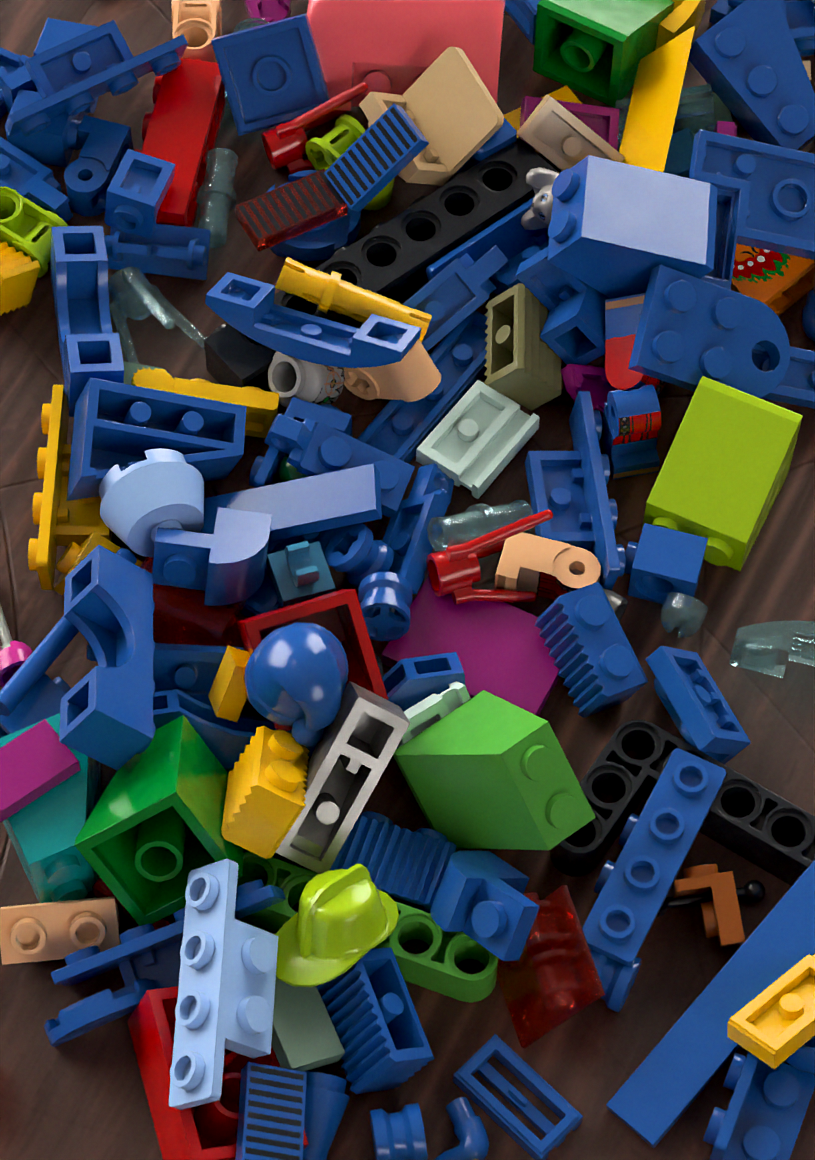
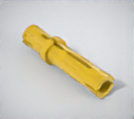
M289 257L286 258L275 289L294 294L318 305L317 310L327 313L328 309L362 323H365L371 314L420 327L419 340L422 343L432 318L431 314L410 308L397 301L355 286L340 279L342 274L332 271L330 275L305 266Z

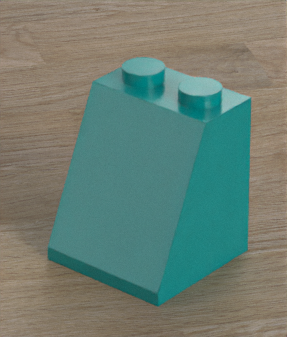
M60 713L46 719L58 735L60 734ZM39 722L1 737L0 748ZM70 747L68 748L79 761L81 770L3 821L39 903L85 899L87 894L93 891L92 887L98 878V874L74 845L77 835L100 799L101 763Z

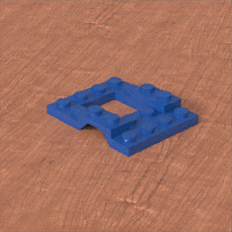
M700 129L694 137L689 178L710 183L718 188L714 270L700 279L731 290L736 244L815 260V154ZM755 344L752 349L753 363L759 370L766 372L770 366L769 354L764 347ZM790 346L789 365L783 380L777 388L762 398L815 409V351Z

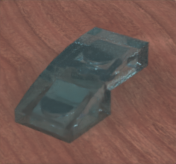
M772 621L737 629L729 665L783 678L788 660L815 667V621Z

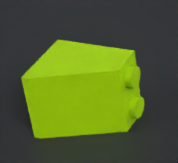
M702 376L646 502L643 526L644 523L708 538L704 559L717 566H728L741 571L788 476L803 415Z

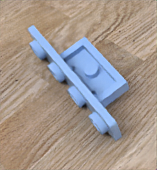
M229 859L191 870L188 874L185 891L186 905L183 940L180 950L181 963L178 998L175 1008L176 1022L169 1092V1106L179 1110L215 1102L220 1099L225 1049L253 1059L271 1054L278 936L234 919L238 863Z

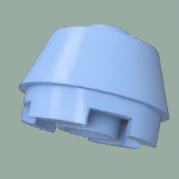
M172 449L146 450L144 453L147 460L132 464L123 471L116 464L107 472L99 486V495L102 500L100 504L102 521L134 553L141 556L154 557L158 527L198 533L203 528V477L195 467L186 463L182 453Z

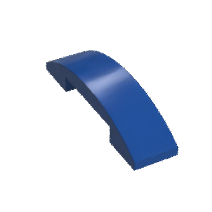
M227 272L206 294L205 304L247 337L282 354L321 365L367 368L396 363L404 358L420 338V327L371 314L359 329L274 304L275 285Z

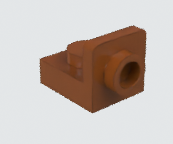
M705 864L683 869L684 879L673 881L674 898L709 893L710 901L700 903L706 938L717 937L719 950L741 947L745 942L733 871L719 873L717 864Z

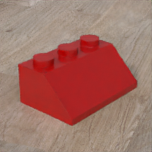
M179 986L147 990L127 1023L163 1160H235L241 1070L247 1062L280 1067L272 1045L271 1054L254 1059L225 1049L220 1099L183 1110L170 1107V1068L173 1057L176 1022L175 1008ZM305 1130L303 1150L309 1145Z

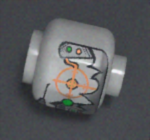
M278 351L275 352L267 372L270 391L280 393L278 403L286 408L292 397L318 405H330L341 394L345 381L344 367L316 364L282 354Z

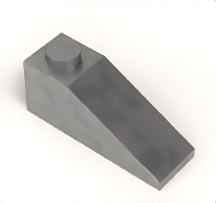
M349 681L341 697V708L334 722L323 729L322 740L316 744L307 766L308 770L306 773L308 776L306 777L307 783L305 784L307 788L305 789L306 795L304 796L306 798L304 802L306 806L275 853L318 874L330 870L410 725V721L400 706Z

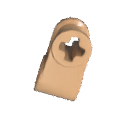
M172 0V37L174 39L184 35L188 42L182 58L217 63L211 40L222 36L221 0Z
M419 339L399 362L367 368L344 367V385L354 395L365 400L390 399L414 402L431 394L441 382L440 372Z

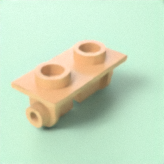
M115 896L0 907L2 965L65 959V956L90 946L98 945L100 951L103 952L120 945L118 928L120 927V914Z

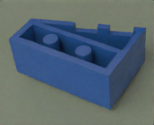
M745 0L694 41L688 60L754 141L801 151L815 140L814 90L779 0Z
M89 378L75 403L66 501L99 497L100 483L113 466L118 464L120 470L123 471L132 464L147 460L144 451L150 449H172L182 453L186 463L192 465L201 473L204 482L226 479L244 454L247 406Z

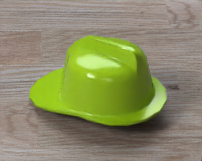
M355 864L349 869L326 871L315 876L306 884L300 896L298 912L275 934L278 936L276 977L280 981L296 987H313L330 982L350 969L373 947L384 941L395 930L399 920L397 903L387 893L377 889L365 866Z

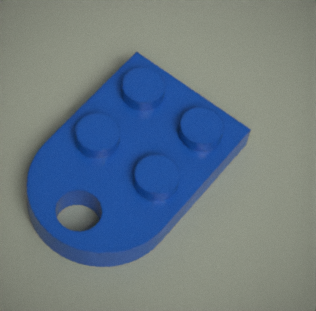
M661 264L651 269L628 369L695 392L702 376L758 398L768 395L777 388L788 369L790 344L783 323L770 307L752 297ZM755 344L764 347L769 354L770 366L766 372L759 370L753 363L752 349Z

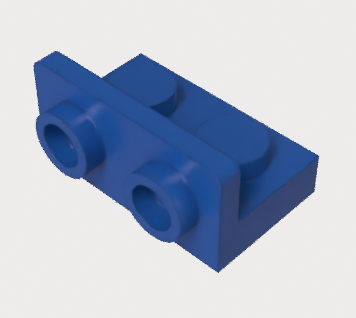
M660 646L645 659L656 677L654 679V689L686 743L723 764H726L751 743L697 652Z
M735 1052L723 1087L734 1091L727 1111L715 1106L703 1138V1142L714 1146L709 1160H789L815 1088V1075L800 1072L783 1062L773 1069L750 1052H748L747 1057Z

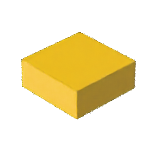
M231 646L226 648L208 694L217 717L237 722L248 696L244 680L245 667L250 657L248 651Z

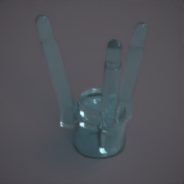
M123 268L109 279L108 290L113 300L109 305L110 316L115 322L128 362L139 364L127 325V317H131L133 320H142L153 314L166 329H172L175 323L204 349L206 337L164 298L156 285L149 283L139 268Z

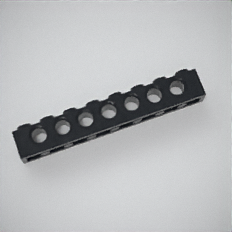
M518 137L515 142L485 158L467 171L456 173L449 179L447 184L430 195L417 198L408 209L391 220L380 222L368 235L354 244L338 249L329 260L316 267L315 270H320L330 275L332 271L342 274L340 279L403 304L429 282L426 274V268L535 196L533 188L526 182V175L531 169L541 167L557 171ZM282 290L276 293L274 297V304L359 329L364 324L328 309L327 313L317 310V304ZM229 324L220 325L204 340L207 371L221 385L241 388L253 386L271 392L268 386L267 372L276 351L264 345L258 346L262 344L247 337Z

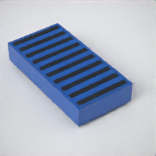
M393 103L324 174L348 207L353 211L360 212L429 142L404 109Z
M247 1062L241 1070L235 1160H303L307 1072Z

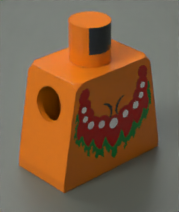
M736 244L731 290L761 301L770 307L777 316L815 287V260Z

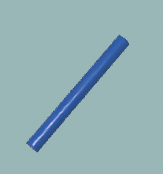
M120 548L115 553L133 564L137 562L135 555L126 548ZM64 615L0 690L1 715L9 716L79 632Z

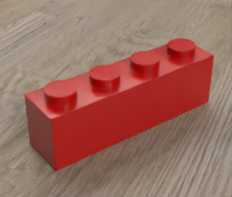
M180 58L182 63L177 68L163 76L155 77L152 96L153 104H155L153 112H146L142 123V140L144 143L142 149H135L134 151L175 164L174 179L157 212L156 223L193 227L228 97L218 63Z

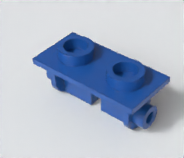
M156 223V230L152 238L148 239L111 227L110 235H105L108 269L207 280L211 230Z

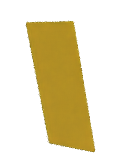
M695 26L639 61L619 153L625 157L622 163L664 172Z

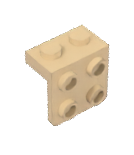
M452 46L448 47L403 95L371 91L359 104L369 121L368 127L393 103L401 106L429 142L398 174L406 183L443 186L502 127L504 122L503 113L461 48Z

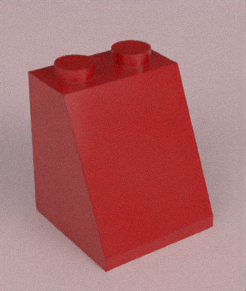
M340 589L237 621L245 651H248L250 656L259 643L278 628L293 623H313L324 627L341 642L346 653L349 671L345 688L349 681L388 700L355 589ZM273 722L276 730H292V727L278 725Z

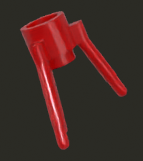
M360 83L299 117L277 125L271 130L262 132V142L272 168L276 170L286 166L289 175L299 171L316 170L309 159L303 160L302 155L306 154L305 145L308 142L305 132L347 112L335 109L366 92L368 85Z
M549 509L541 511L466 543L449 546L444 551L427 555V573L435 595L439 597L451 594L455 605L470 601L534 602L537 595L532 591L472 589V583L479 582L481 578L478 559L501 552L507 538L552 519L553 512Z

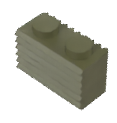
M518 283L488 301L485 307L488 309L485 315L488 317L485 323L488 326L485 331L488 334L485 339L488 343L485 350L488 352L484 357L487 359L484 365L487 368L484 373L487 376L484 384L532 411L561 395L564 382L560 371L561 358L539 337L549 310L528 288H525L523 283Z

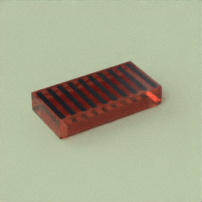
M325 169L235 206L236 218L258 252L348 214V205L325 176Z

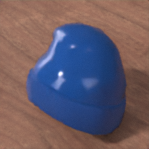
M293 623L278 628L259 643L248 659L244 676L248 700L256 711L267 720L278 725L292 727V736L298 744L312 747L322 740L323 728L334 722L341 708V697L345 690L349 671L347 656L341 642L322 626L313 623Z

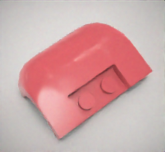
M309 0L307 16L330 98L360 83L368 85L366 92L335 110L351 111L352 106L360 107V102L371 91L403 95L428 67L451 46L461 48L497 104L506 0Z

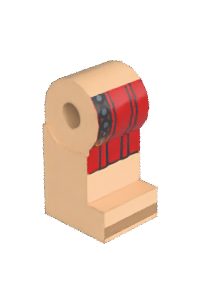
M521 532L505 540L495 574L494 589L532 591L537 596L550 598L555 601L563 594L599 582L601 565L598 558L588 550L571 546L568 543Z

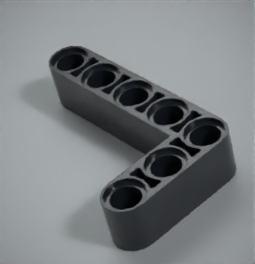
M630 720L623 723L615 731L579 783L596 818L570 836L578 835L584 837L590 844L585 847H574L563 840L550 849V858L554 866L561 873L571 877H582L591 873L606 855L624 828L628 818L635 812L641 801H648L673 750L676 748L689 752L726 770L725 780L699 832L791 886L794 885L815 860V816L655 724L645 720ZM638 750L645 753L649 758L635 760L628 757L625 752ZM601 792H608L618 797L619 801L604 803L598 800L595 795ZM737 807L742 809L747 816L735 818L728 815L723 808ZM777 835L791 837L797 843V846H782L773 837Z

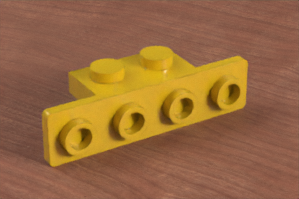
M53 385L51 403H43L41 413L43 435H48L47 447H39L37 453L38 479H44L43 492H35L33 496L34 525H39L38 538H30L28 566L30 571L38 572L42 590H53L57 546H69L72 541L80 546L94 531L112 542V531L104 524L100 516V504L102 501L100 496L66 501L72 444H67L69 415L64 385Z

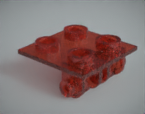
M562 885L543 900H540L535 892L523 894L540 906L520 959L518 961H502L498 958L497 976L521 1048H527L605 995L569 890L565 885Z

